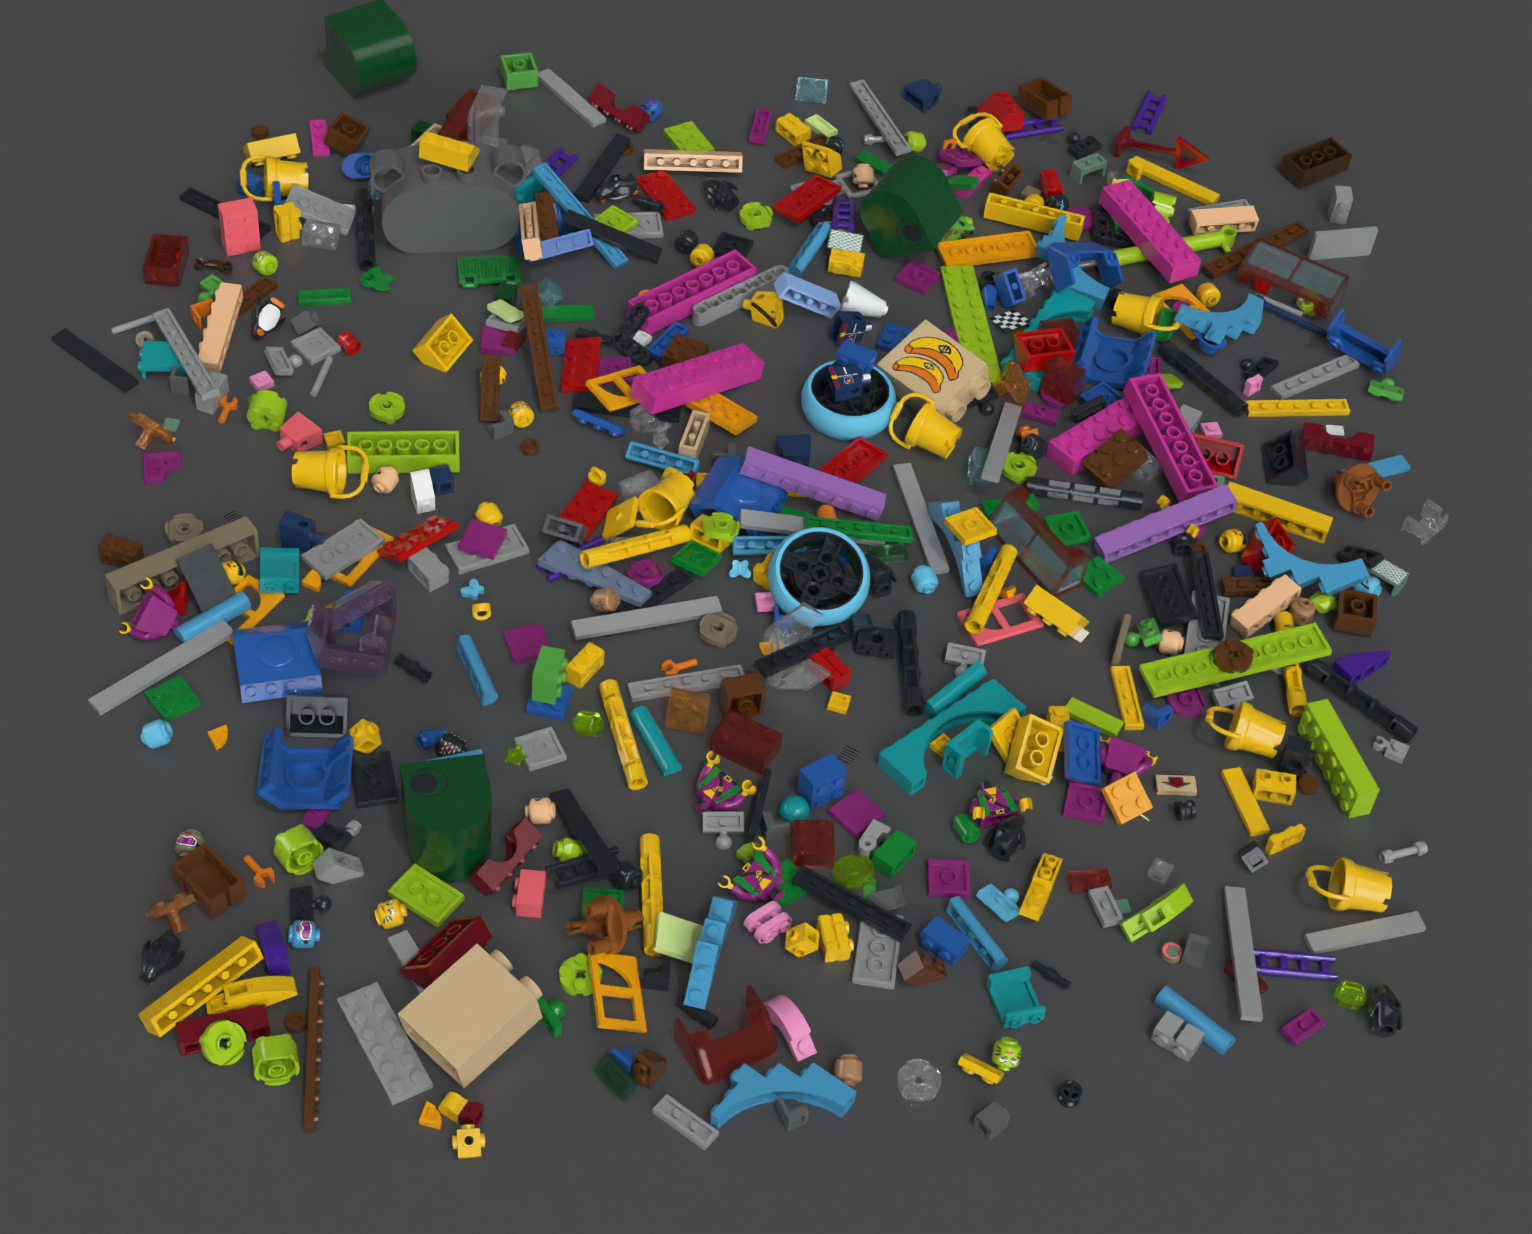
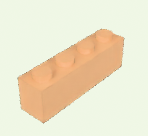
M1254 206L1196 209L1191 211L1188 223L1193 235L1219 231L1223 226H1232L1237 232H1249L1256 230L1259 218Z
M1287 575L1276 578L1269 587L1263 588L1256 597L1248 599L1244 606L1232 612L1230 626L1245 639L1249 638L1270 622L1275 614L1283 612L1295 599L1300 598L1301 587Z

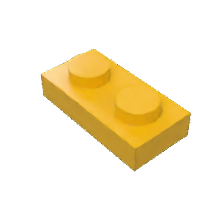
M1299 824L1290 826L1279 834H1272L1268 838L1265 851L1270 856L1301 842L1306 828Z
M967 1053L962 1055L958 1062V1065L962 1066L963 1071L969 1074L976 1073L982 1076V1080L989 1084H998L1005 1072Z

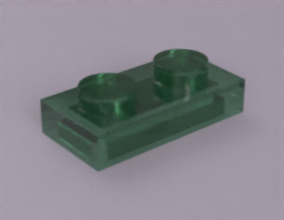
M904 543L868 546V554L875 555L884 564L908 561V553Z
M606 1054L594 1070L622 1101H627L639 1085L638 1081L612 1054Z

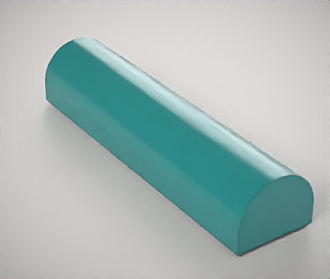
M976 661L927 700L924 714L929 718H934L940 711L948 708L987 676L985 667L979 661Z
M646 706L635 708L630 713V721L663 777L682 771V765Z

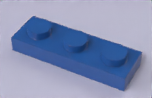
M674 321L648 348L653 354V358L661 362L662 354L677 334L687 336L690 328Z
M574 408L572 415L578 417L577 421L581 423H593L592 427L601 431L605 428L609 430L608 434L619 437V434L625 436L627 433V428Z

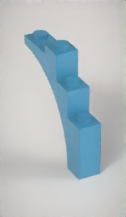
M1061 214L1058 220L1055 219L1052 225L1054 231H1050L1048 236L1044 235L1042 241H1038L1035 248L1038 250L1037 258L1048 262L1046 247L1054 242H1065L1064 225L1067 216ZM1080 267L1072 268L1076 283L1068 288L1096 301L1094 308L1101 310L1110 288L1089 277Z
M1249 293L1241 307L1229 312L1219 313L1206 312L1182 304L1174 316V321L1205 334V339L1220 345L1225 335L1236 340L1242 330L1254 335L1261 324L1264 300Z
M943 500L928 503L932 522L941 528L952 548L961 578L964 597L977 596L983 586L979 558H981L980 543L977 541L964 546L944 524L946 517L961 512L959 501Z
M1263 522L1255 524L1257 528L1254 531L1258 541L1262 540L1264 544L1262 551L1266 558L1269 557L1263 560L1265 566L1262 567L1265 576H1269L1272 581L1290 573H1293L1290 575L1291 580L1301 588L1321 580L1318 584L1322 593L1326 592L1328 596H1331L1371 579L1362 558L1340 564H1317L1302 560L1278 545L1270 536Z
M720 896L712 898L708 918H705L701 939L697 941L684 1005L706 1009L721 949L729 927L734 921L737 900Z
M814 1062L808 1069L805 1067L799 1076L780 1063L774 1069L770 1068L765 1076H762L744 1063L740 1069L736 1068L729 1078L731 1080L730 1089L725 1093L723 1101L712 1108L710 1112V1125L718 1130L727 1120L741 1111L759 1104L777 1101L781 1097L784 1101L796 1100L797 1102L812 1104L842 1118L854 1104L857 1091Z

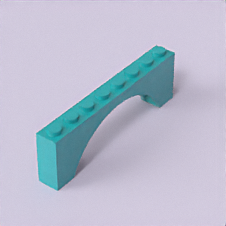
M1069 288L1059 293H1056V290L1053 289L1049 297L1050 299L1045 300L1043 309L1040 308L1038 310L1036 318H1032L1029 328H1025L1023 332L1048 329L1062 323H1083L1092 315L1096 301ZM1012 347L1008 352L1007 358L1004 357L1000 364L1002 376L1035 392H1038L1044 384L1048 373L1047 369L1023 372L1016 360V349Z
M993 678L989 682H984L974 692H969L962 700L955 701L948 709L940 711L933 719L925 721L919 728L911 730L904 738L896 740L889 748L881 750L877 766L911 796L925 786L927 772L924 766V753L930 743L939 735L954 727L974 723L978 719L983 723L993 724L1010 708H1016L1019 715L1024 717L1026 706Z

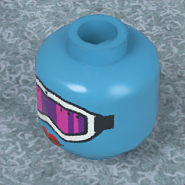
M295 920L292 925H289L287 940L293 948L311 949L315 942H319L320 929H316L313 921Z

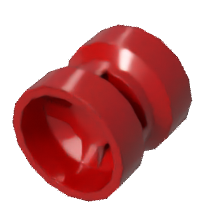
M350 331L342 332L337 338L338 345L344 348L348 355H354L361 349L362 343Z

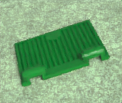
M518 255L457 257L459 284H462L464 289L478 288V284L500 282L519 286V282L522 281ZM506 276H515V280H507ZM465 278H473L474 282H465Z

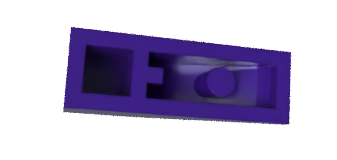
M1386 650L1348 654L1334 662V670L1350 683L1357 684L1386 666L1392 652Z
M277 921L255 925L268 976L291 975L288 953Z

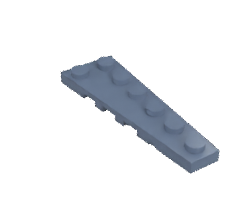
M559 539L537 560L538 566L557 574L559 572L566 574L569 579L574 581L576 579L583 581L586 586H595L600 589L613 588L619 594L620 600L637 607H641L652 595V591L605 564L585 569L580 562L581 550L562 539Z

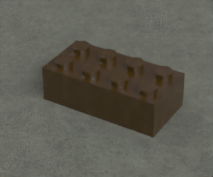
M1330 137L1283 155L1279 171L1297 187L1302 188L1347 170L1352 154Z

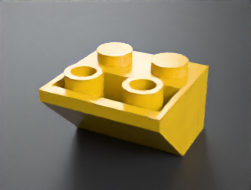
M802 141L805 171L832 178L842 170L841 155L824 146Z

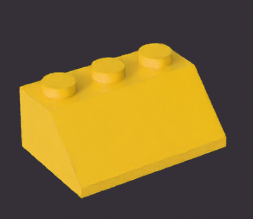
M427 131L419 142V158L466 172L469 171L480 153V149L474 145Z
M296 133L250 142L242 147L246 158L257 155H269L275 157L276 160H281V158L287 157V160L297 158L296 155L301 153ZM253 160L249 162V165L254 164L255 167L264 165V160Z
M451 313L438 319L412 351L423 364L442 372H447L471 344L473 339Z
M1037 584L1024 602L1028 606L1027 611L1034 616L1037 613L1043 617V622L1050 627L1052 624L1058 627L1057 631L1065 637L1068 634L1074 637L1089 623L1086 618Z
M1032 714L1019 718L1004 773L1024 781L1049 784L1064 729Z

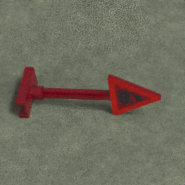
M1124 126L1113 145L1118 146L1113 153V156L1120 157L1126 147L1174 155L1176 157L1175 169L1191 166L1209 159L1207 155L1180 136L1176 138V148L1136 141L1131 138L1130 126Z

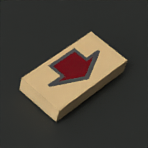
M1155 775L1156 795L1196 796L1197 794L1195 776Z

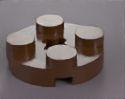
M1229 637L1226 641H1222L1216 646L1214 651L1215 664L1226 673L1233 674L1234 671L1243 673L1251 667L1254 651L1247 644L1238 641L1234 637Z

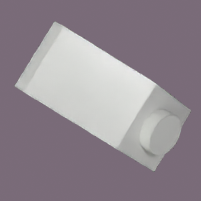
M429 469L410 472L411 500L417 514L434 511L435 495Z

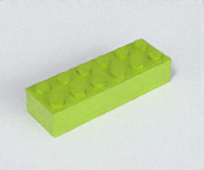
M459 431L347 432V445L359 447L366 453L368 464H370L369 473H376L383 466H391L398 473H410L429 469L430 472V468L448 464L451 473L460 472ZM347 450L348 474H361L362 464L364 463L363 457L357 451Z
M1325 699L1307 703L1298 724V732L1304 739L1312 741L1311 750H1314L1315 763L1322 770L1323 777L1328 781L1333 795L1337 797L1342 811L1346 813L1348 818L1370 814L1379 793V787L1329 700Z

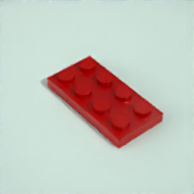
M665 170L635 178L637 186L646 197H652L654 200L665 204V208L660 215L666 222L696 213V207Z
M815 174L773 206V211L799 224L840 193L841 186Z
M601 337L566 340L561 379L562 393L591 391L585 383L587 380L598 377Z
M859 436L818 471L857 484L887 459L888 453Z
M585 481L559 517L588 527L583 542L585 543L605 518L607 511L616 503L619 494Z
M437 515L430 516L424 523L417 524L412 527V530L399 534L398 538L393 541L384 543L381 548L377 549L379 557L402 562L458 529V523L455 520L438 517Z

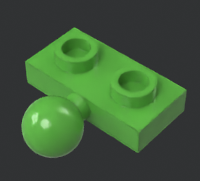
M211 274L199 282L200 288L205 292H201L198 295V302L215 298V291L219 289L220 283L223 281Z
M1384 378L1381 382L1371 380L1368 392L1374 396L1388 397L1391 401H1402L1405 389L1395 387L1393 379Z
M1144 619L1139 624H1136L1139 633H1127L1125 644L1129 647H1134L1139 643V640H1143L1145 647L1163 641L1155 619Z

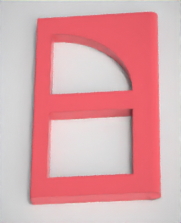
M1024 593L1014 595L1011 598L996 600L991 615L1000 627V630L984 628L980 634H972L965 628V622L972 608L959 611L956 614V617L976 647L1044 627V623L1038 614L1034 616L1026 610L1028 606L1024 602L1027 597ZM1019 602L1031 621L1010 627L998 608Z

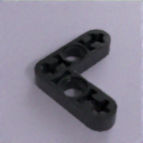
M1096 205L1092 214L1093 240L1099 244L1119 248L1136 246L1125 232L1109 229V213L1102 205Z
M637 303L613 334L612 343L641 365L647 366L652 363L654 356L647 348L635 341L633 337L648 318L650 310L644 303ZM634 322V327L628 330V324ZM622 338L626 343L623 344L618 339ZM635 344L636 349L633 352H629L630 346ZM640 352L643 353L644 355H646L647 358H646V359L642 358V357L639 355Z

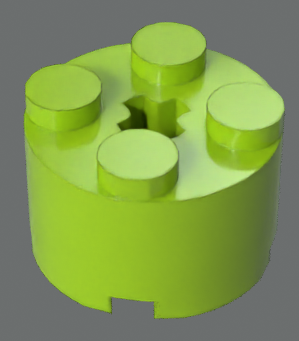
M1154 191L1150 202L1169 223L1170 219L1168 218L1173 216L1175 207L1172 206L1175 205L1177 197Z
M260 390L256 395L253 394L247 412V419L251 423V427L255 430L263 428L270 429L273 432L279 431L284 422L288 406L287 401L284 397L283 399L278 397V393L270 390Z
M303 824L297 825L285 833H279L275 838L274 854L290 874L303 875L314 869L312 862L324 852L321 843Z
M290 1034L262 1036L256 1039V1044L252 1049L256 1080L259 1081L261 1079L266 1085L277 1086L290 1082V1078L293 1075L297 1076L299 1074L300 1065L297 1044Z

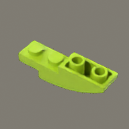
M1181 883L1150 902L1149 906L1122 921L1119 925L1128 942H1133L1144 934L1155 931L1176 917L1193 902V899L1185 884Z

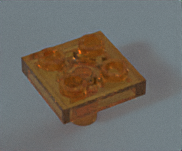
M1012 359L1005 365L1001 376L1003 383L997 385L995 390L999 396L1010 392L1016 403L1021 406L1027 400L1031 383L1022 374L1020 366Z
M130 412L127 417L143 427V432L135 444L146 450L153 436L157 435L170 444H173L176 439L170 435V430L140 412L138 415Z
M672 687L665 727L703 735L711 695Z
M186 892L170 898L171 903L166 904L164 900L151 906V911L146 913L148 920L151 921L165 915L169 919L174 934L187 929L180 910L182 907L196 901L193 893L186 895Z

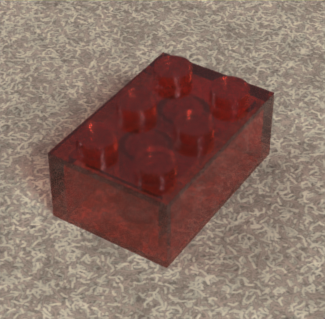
M152 235L143 265L145 284L181 285L189 256L188 236Z
M729 710L711 736L710 751L763 776L764 769L770 766L781 750L783 734L733 710Z

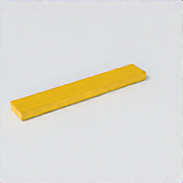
M1138 156L1134 157L1143 166L1142 175L1206 205L1215 204L1220 198V194Z
M1346 399L1245 400L1249 405L1246 411L1248 417L1345 416L1350 413Z

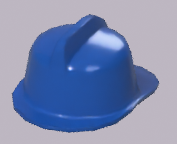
M354 153L347 156L342 163L344 174L354 179H370L369 161L374 153Z
M1192 329V332L1198 338V348L1204 353L1215 356L1219 349L1227 346L1225 338H1223L1219 345L1205 339V334Z

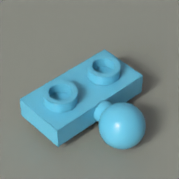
M989 884L978 891L976 896L1005 922L1019 916L1020 908L1015 904L1019 900L1017 890L1008 888L1002 893L994 885Z

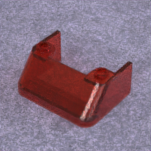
M751 985L747 987L745 1007L748 1010L747 1020L750 1024L713 1041L710 1035L704 1031H696L689 1034L679 1018L674 1020L673 1039L699 1081L704 1085H715L730 1078L732 1072L736 1068L740 1069L744 1063L749 1067H754L773 1058L777 1053L778 1044L769 1012Z

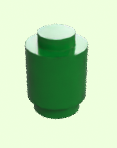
M965 813L957 815L952 823L954 830L964 843L976 842L979 838L980 830L972 818Z

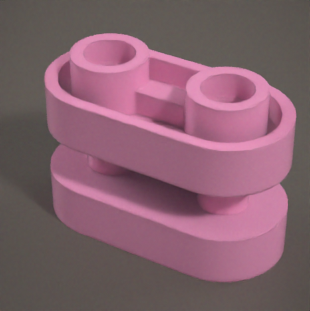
M771 901L752 912L744 920L743 925L749 932L755 931L754 938L760 944L771 942L775 936L789 930L792 918L786 912L780 913L782 907L776 901Z

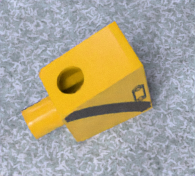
M757 291L751 300L745 299L743 302V309L751 310L752 320L778 329L784 319L783 301L778 297L777 292Z

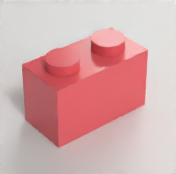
M521 869L520 877L515 879V890H518L517 895L513 894L512 907H516V916L541 918L546 885L545 871Z

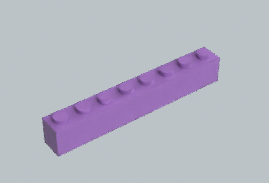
M749 446L743 456L739 474L878 521L884 510L885 493Z
M1226 484L1215 487L1191 499L1183 500L1176 505L1166 507L1159 512L1151 513L1142 519L1134 520L1127 525L1098 535L1094 539V549L1102 559L1110 563L1183 533L1190 524L1200 526L1236 511L1237 499Z

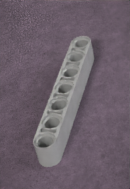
M784 265L774 266L695 304L692 312V323L696 326H704L743 307L744 300H751L757 291L775 292L776 289L773 283L783 272L788 273V268Z

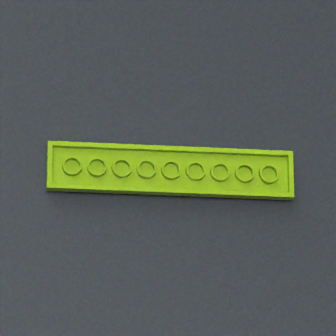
M940 266L945 296L959 344L987 363L989 381L994 387H1001L1003 380L974 266Z
M1315 622L1240 640L1254 651L1252 665L1243 673L1234 671L1232 674L1219 669L1215 664L1216 660L1214 658L1216 646L1140 664L1139 671L1153 698L1329 656L1332 653V649Z

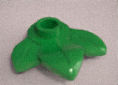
M374 267L362 275L360 284L363 287L373 288L377 291H387L390 289L389 284L394 280V275L383 274L380 267Z

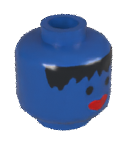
M647 99L638 107L651 117L648 121L650 123L662 114V106L656 99Z

